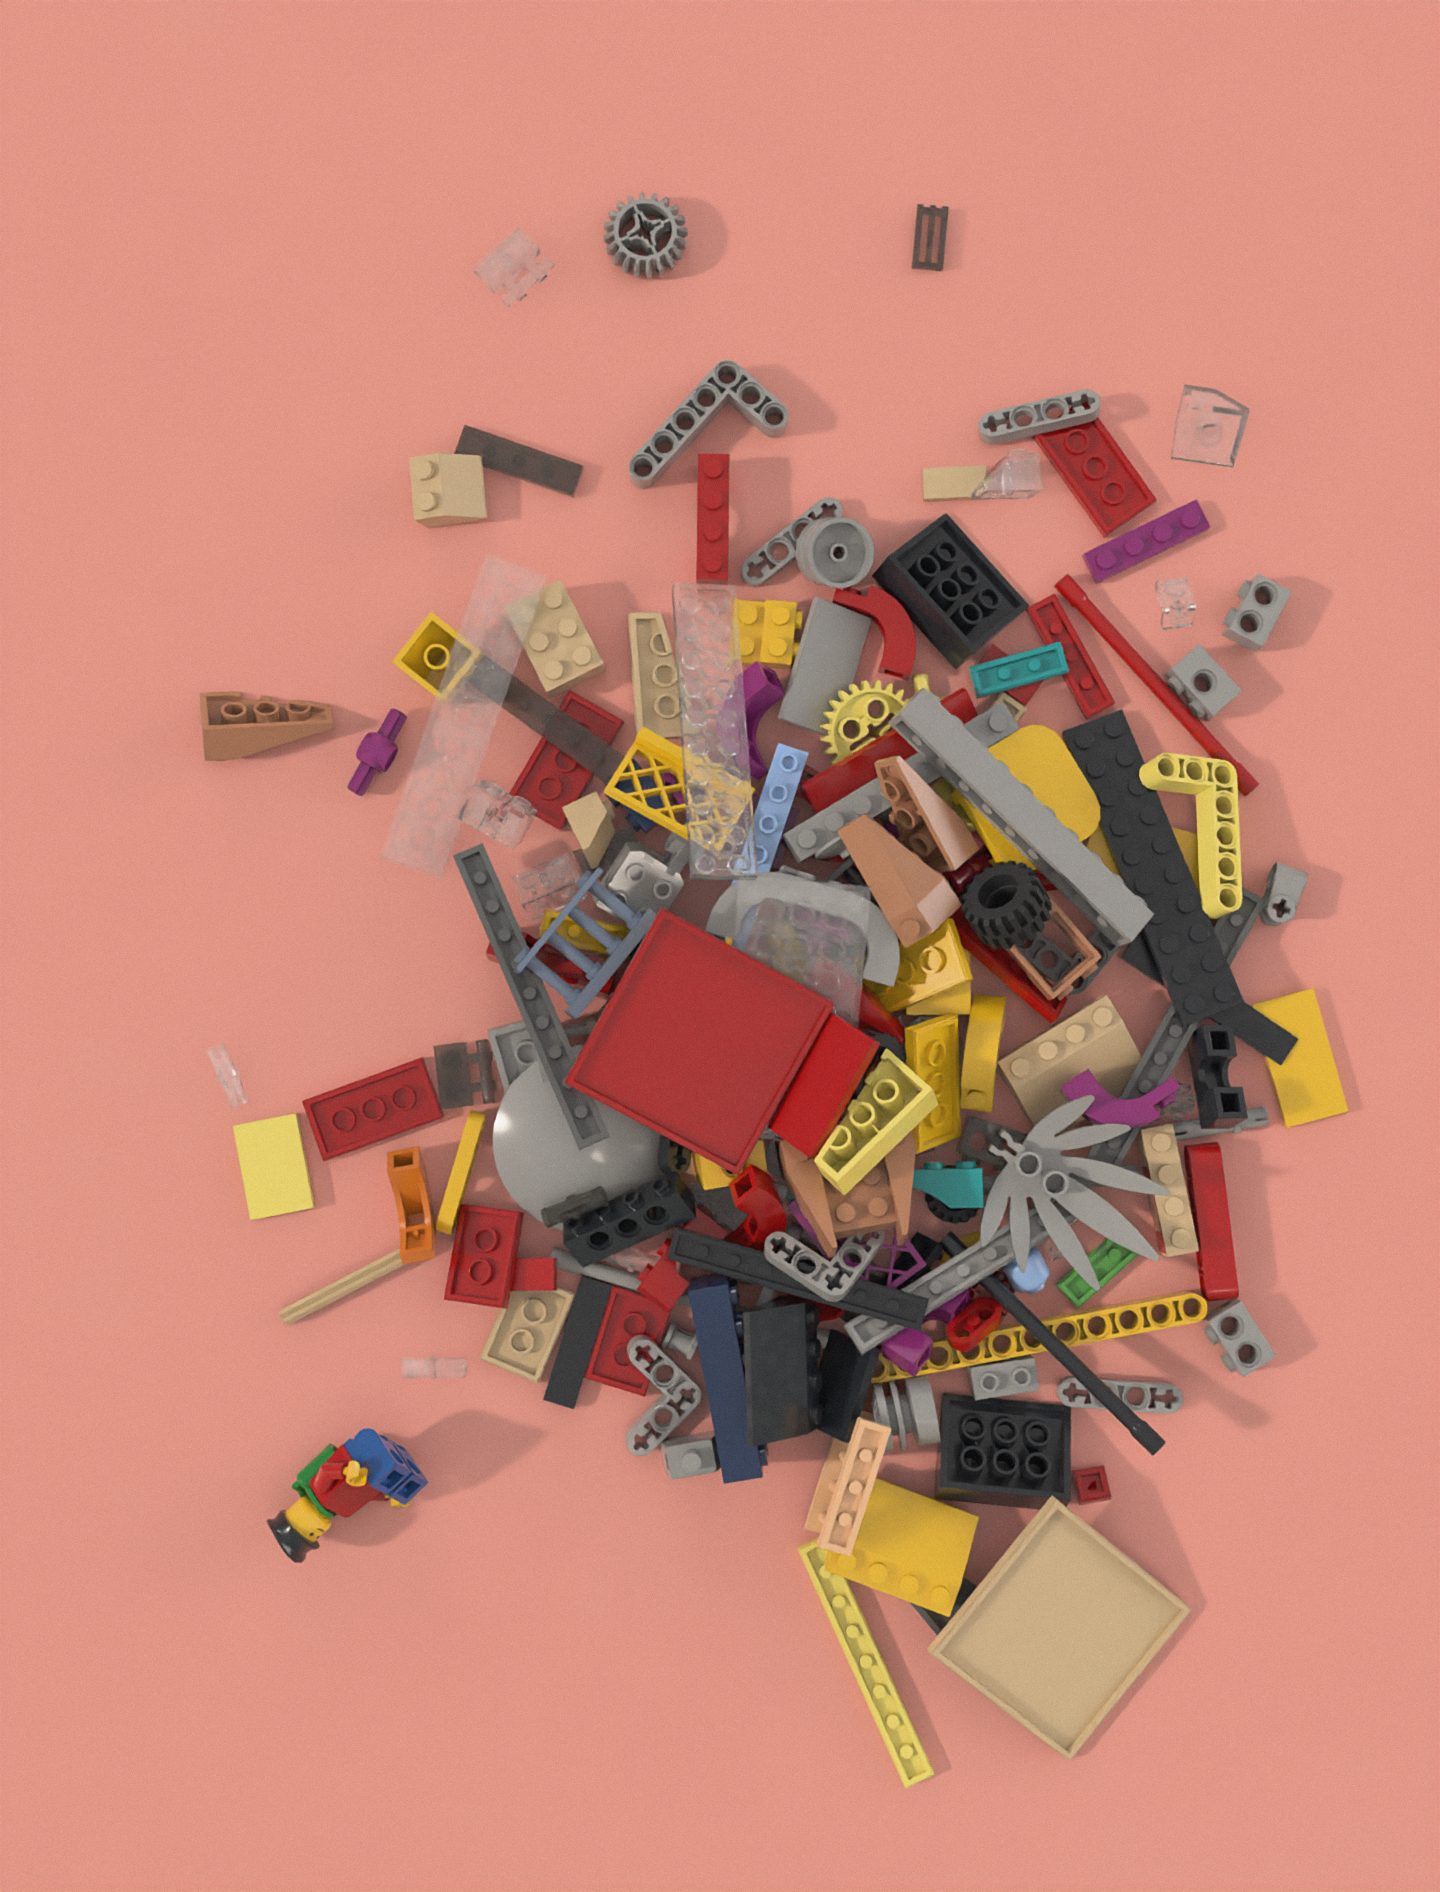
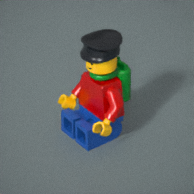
M366 1428L359 1431L354 1440L350 1438L339 1448L330 1443L297 1474V1481L292 1485V1489L299 1492L298 1494L301 1498L287 1511H279L274 1519H267L266 1522L284 1553L293 1562L302 1563L306 1559V1553L320 1547L317 1539L330 1528V1519L337 1514L347 1518L370 1501H388L390 1498L392 1508L410 1506V1500L429 1482L404 1447L395 1444L385 1436L379 1435L375 1430Z

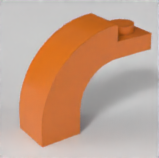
M417 1146L387 1152V1174L397 1207L402 1264L435 1259V1246L437 1245L435 1217L429 1182L420 1148Z

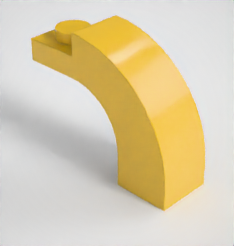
M974 994L963 1059L960 1108L992 1112L997 1063L1005 1021L1007 999L1005 997Z

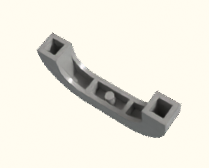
M797 871L796 876L780 872L757 873L731 885L719 897L710 913L705 931L720 937L731 938L734 941L737 940L742 920L747 911L755 904L764 900H781L848 920L859 928L866 941L867 955L860 978L894 987L900 962V949L896 933L882 910L868 899L846 891L847 885L832 880H829L827 885L815 882L816 876Z

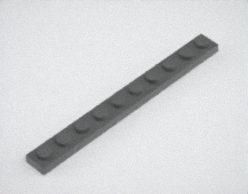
M483 843L453 855L578 1149L582 1150L609 1138V1133L594 1099L564 1083L565 1078L576 1061V1057L542 979L527 967L520 974L513 971L518 965L514 961L515 957L527 944Z
M1242 888V904L1240 908L1218 918L1213 926L1229 967L1266 901ZM1171 1002L1119 1099L1130 1100L1142 1097L1166 1082L1199 1021L1182 1027ZM1141 1128L1130 1130L1112 1139L1092 1145L1086 1158L1120 1166Z

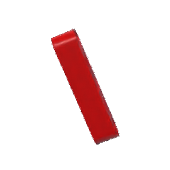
M1218 1142L1185 1145L1184 1162L1190 1209L1199 1251L1196 1252L1202 1297L1206 1302L1237 1299L1239 1287L1220 1145Z

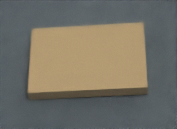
M558 1285L557 1291H511L508 1309L500 1308L479 1359L539 1384L576 1293Z

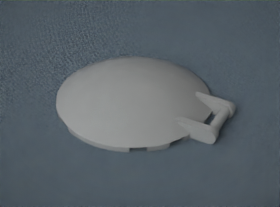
M591 1016L586 1017L583 1022L562 1027L568 1039L585 1034L590 1035L596 1025L595 1017ZM586 1042L571 1045L576 1059ZM535 1049L537 1060L530 1064L517 1079H514L501 1100L493 1128V1152L499 1176L517 1204L538 1221L563 1230V1221L568 1220L573 1215L583 1214L597 1207L602 1202L612 1200L631 1189L641 1187L667 1174L663 1173L658 1165L660 1134L595 1099L594 1101L610 1137L579 1150ZM673 1143V1146L679 1147V1144ZM672 1156L671 1161L676 1164L677 1158Z

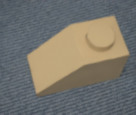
M597 791L562 807L591 869L598 867L616 832L611 822V819L616 816L609 801L602 802Z

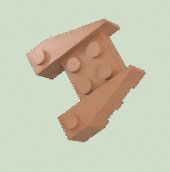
M912 1130L845 1196L821 1174L814 1161L815 1159L809 1158L786 1140L780 1141L778 1155L784 1183L789 1192L793 1194L800 1206L799 1209L805 1219H808L817 1235L818 1241L829 1258L835 1256L837 1250L836 1239L894 1229L898 1246L904 1244L908 1235L916 1155Z

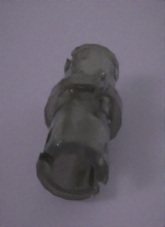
M598 1186L578 1196L571 1194L566 1197L565 1201L543 1208L541 1216L546 1227L551 1228L572 1218L574 1220L581 1219L583 1214L602 1206H607L609 1204L608 1197L604 1188Z

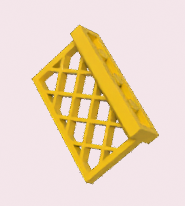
M642 726L634 743L606 786L604 794L718 856L740 816L746 809L755 788ZM636 754L647 760L650 768L635 771L632 763L634 755ZM669 772L676 776L678 784L663 786L659 774ZM653 775L657 788L642 790L638 778ZM631 779L636 792L624 793L615 788L618 781ZM697 788L703 791L707 800L692 802L688 789ZM681 791L685 804L670 806L666 793ZM660 795L664 808L653 809L647 806L645 797ZM726 804L735 809L736 812L733 816L720 818L716 805ZM709 807L713 820L699 822L695 809ZM688 811L692 824L682 825L676 822L673 813ZM716 826L720 836L718 843L716 844L705 838L702 829Z

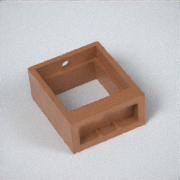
M1050 898L1052 910L1049 911L1051 919L1085 958L1051 987L1015 945L1011 949H1005V951L1047 1000H1052L1055 997L1061 1000L1074 989L1071 983L1079 976L1086 979L1099 968L1096 962L1102 956Z

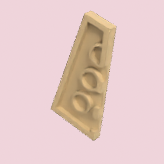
M661 612L629 613L627 617L636 736L643 726L665 739L699 738L701 735L693 718L692 707L681 681L682 677L672 653L673 649Z

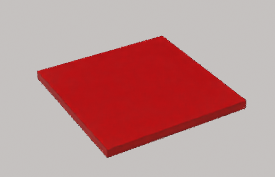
M661 907L565 1078L564 1083L739 1175L832 1011L835 1002Z

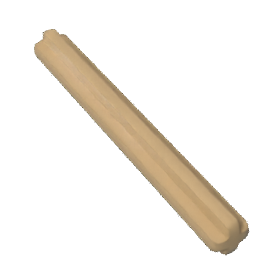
M400 1248L281 1309L279 1314L283 1323L290 1325L402 1267L405 1264H402L400 1258Z

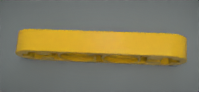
M471 1110L468 1115L437 1219L436 1231L449 1235L453 1233L485 1126L486 1114Z

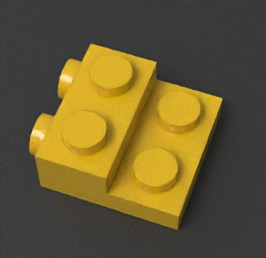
M734 599L728 664L750 666L755 661H758L769 668L791 669V663L795 661L800 642H794L795 630H801L803 611H797V602L766 599V602Z

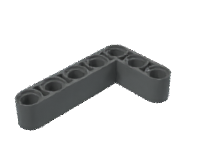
M1096 926L1086 939L1102 956L1096 963L1099 968L1086 979L1079 976L1080 982L1078 987L1073 989L1068 995L1083 992L1119 949ZM1040 932L1035 934L1036 937L1030 941L1026 949L1017 947L1038 973L1052 985L1085 958L1078 949L1069 957ZM1044 951L1052 953L1055 958V964L1051 969L1044 968L1040 963V956Z

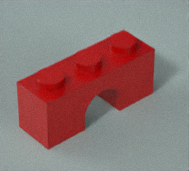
M699 1209L696 1210V1218L676 1226L719 1239H724L728 1233L727 1230ZM669 1238L664 1241L656 1252L661 1257L654 1267L648 1263L637 1277L642 1283L636 1289L666 1313L672 1309L690 1284L677 1272L676 1261L667 1259L672 1241Z

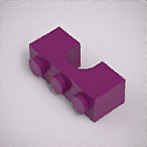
M969 1289L925 1315L922 1324L929 1320H939L948 1325L951 1320L969 1305ZM907 1327L881 1343L882 1356L914 1377L933 1353V1339L922 1331Z

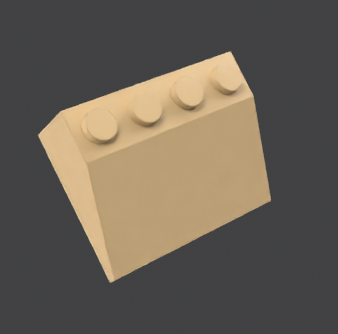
M1103 995L999 1058L997 1070L1030 1124L1034 1127L1051 1111L1067 1103V1100L1060 1091L1061 1086L1087 1069L1091 1071L1099 1085L1108 1094L1119 1098L1141 1055L1109 997ZM1080 1116L1077 1120H1075V1121H1074L1072 1124H1070L1068 1127H1066V1128L1063 1129L1062 1131L1056 1133L1055 1136H1057V1135L1063 1133L1064 1131H1066L1067 1129H1069V1128H1071L1072 1126L1076 1125L1077 1123H1079L1080 1121L1084 1120L1085 1118H1083L1082 1116Z

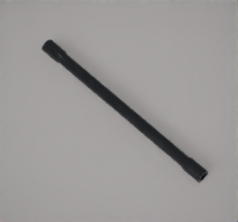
M952 1231L939 1242L944 1248L943 1250L951 1258L968 1249ZM991 1274L978 1282L1106 1407L1152 1456L1163 1447L1166 1441L1146 1421L1140 1419L998 1278Z

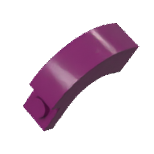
M755 661L743 671L726 693L718 714L716 737L720 754L732 759L736 769L741 774H748L760 780L768 771L757 747V728L765 712L786 694L776 672L758 661Z
M1087 1069L1062 1085L1060 1091L1067 1102L1086 1095L1094 1096V1101L1081 1115L1093 1124H1127L1133 1130L1157 1121L1161 1116L1155 1106L1159 1105L1163 1109L1178 1099L1175 1093L1181 1087L1175 1078L1172 1077L1142 1097L1130 1100L1119 1099L1108 1094L1099 1085L1091 1071Z

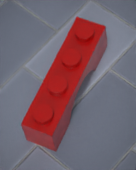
M698 454L697 588H728L730 454Z
M522 932L527 946L531 949L538 940L528 933ZM489 943L486 951L487 958L490 961L499 963ZM544 943L535 954L537 959L574 989L578 987L582 990L588 983L589 979L585 977L587 973L555 947ZM584 954L594 963L598 961L600 964H603L605 962L604 959ZM619 968L595 997L604 1000L609 999Z

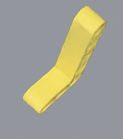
M1174 753L1158 755L1141 766L1139 777L1142 784L1152 790L1196 795L1199 889L1202 909L1212 919H1217L1234 912L1242 904L1236 769L1230 762L1220 759Z

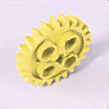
M863 680L861 681L860 690L855 684L849 685V695L843 690L838 691L841 701H829L834 710L833 712H823V715L830 720L829 723L820 725V728L828 730V735L821 737L820 741L829 742L830 744L823 752L824 754L833 753L835 755L830 761L831 765L838 763L887 733L891 727L888 722L874 730L875 738L866 737L854 750L851 751L849 749L851 744L869 733L867 726H878L889 713H892L894 717L909 700H901L904 690L899 689L892 693V683H887L881 689L880 680H874L870 689L868 681ZM872 701H876L880 705V713L875 718L869 716L867 709ZM849 720L856 726V732L851 738H847L843 733V726Z

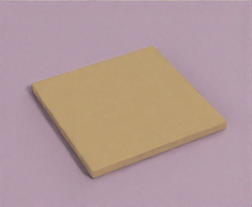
M1052 1495L933 1640L927 1650L950 1670L1070 1761L1192 1609Z

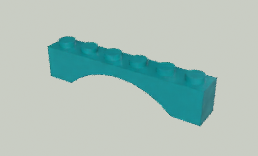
M976 1161L956 1162V1168H943V1162H924V1168L914 1169L912 1188L922 1190L938 1198L949 1208H984L983 1167H976ZM788 1190V1202H789V1201H791L792 1199H794V1196H793V1194L790 1193L789 1190Z

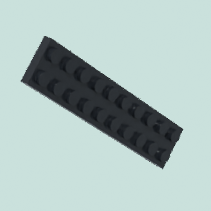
M1121 709L1063 731L1062 737L1067 749L1099 802V826L1118 873L1123 879L1125 886L1134 895L1141 897L1146 902L1147 908L1154 913L1142 931L1181 1026L1183 1027L1243 1004L1242 995L1209 916L1202 909L1201 897L1156 790L1147 788L1140 780L1139 771L1145 763L1123 710Z

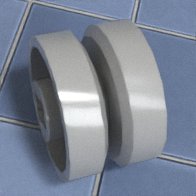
M823 517L813 520L802 530L797 539L795 556L798 568L806 579L820 586L846 588L856 585L866 577L873 565L875 549L871 535L862 524L854 519Z

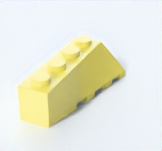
M887 1048L881 1055V1061L875 1071H871L865 1080L866 1085L856 1100L853 1099L847 1108L848 1113L841 1124L835 1127L814 1160L821 1174L844 1196L938 1105L933 1089Z

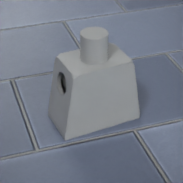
M714 1430L668 1438L660 1443L664 1471L671 1479L718 1471L721 1467Z

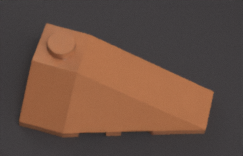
M232 691L199 693L205 761L239 759L333 729L332 712L328 704L291 700L287 704L272 702V697L261 695L259 700L243 698L240 692Z
M900 756L880 759L874 763L883 796L891 804L892 812L889 814L891 824L897 826L900 836L896 839L909 851L915 852L924 863L938 872L958 869L979 849L965 822Z
M866 813L837 829L839 836L879 907L905 948L933 933L962 905L945 876L937 870L934 871L921 860L920 856L913 851H909L895 839V836Z

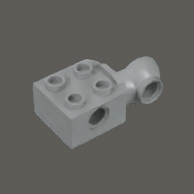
M691 818L684 825L692 824ZM671 832L666 841V853L664 856L639 842H626L600 884L635 913L639 911L643 914L648 909H651L657 914L661 907L668 910L685 884L679 874L687 862L691 865L696 864L705 849L674 832ZM592 895L594 902L598 907L602 908L603 910L607 911L613 916L624 921L609 907L602 903L598 898Z

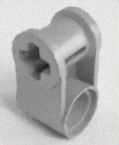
M1278 862L1274 863L1268 875L1266 890L1263 899L1266 901L1259 912L1260 918L1265 924L1277 926L1288 922L1294 917L1300 896L1307 882V872ZM1278 904V910L1282 912V915L1276 916L1277 911L1272 909V906Z

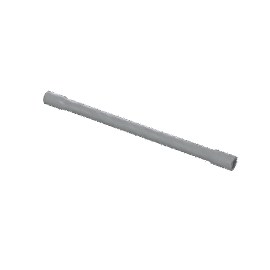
M553 1247L550 1258H557L558 1269L575 1274L580 1273L632 1290H636L642 1283L637 1279L639 1274L603 1263L595 1262L583 1268L571 1252ZM688 1289L684 1291L676 1303L691 1307ZM741 1305L736 1306L737 1311L745 1312L751 1309ZM817 1327V1339L821 1342V1349H825L830 1331Z

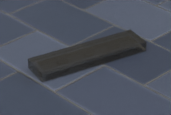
M464 425L454 454L481 456L483 467L570 497H574L584 469L583 465Z

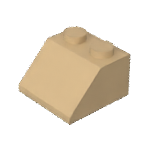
M434 453L409 458L413 512L416 522L427 528L487 519L481 456Z

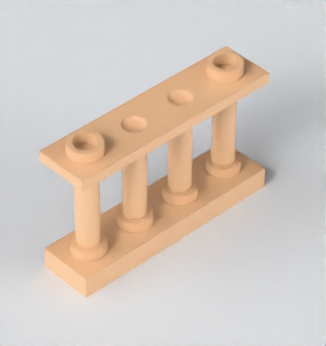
M862 1409L849 1443L842 1442L834 1437L832 1438L804 1524L805 1529L820 1533L817 1542L820 1548L846 1556H851L891 1432L889 1426L874 1422L873 1414L870 1411Z

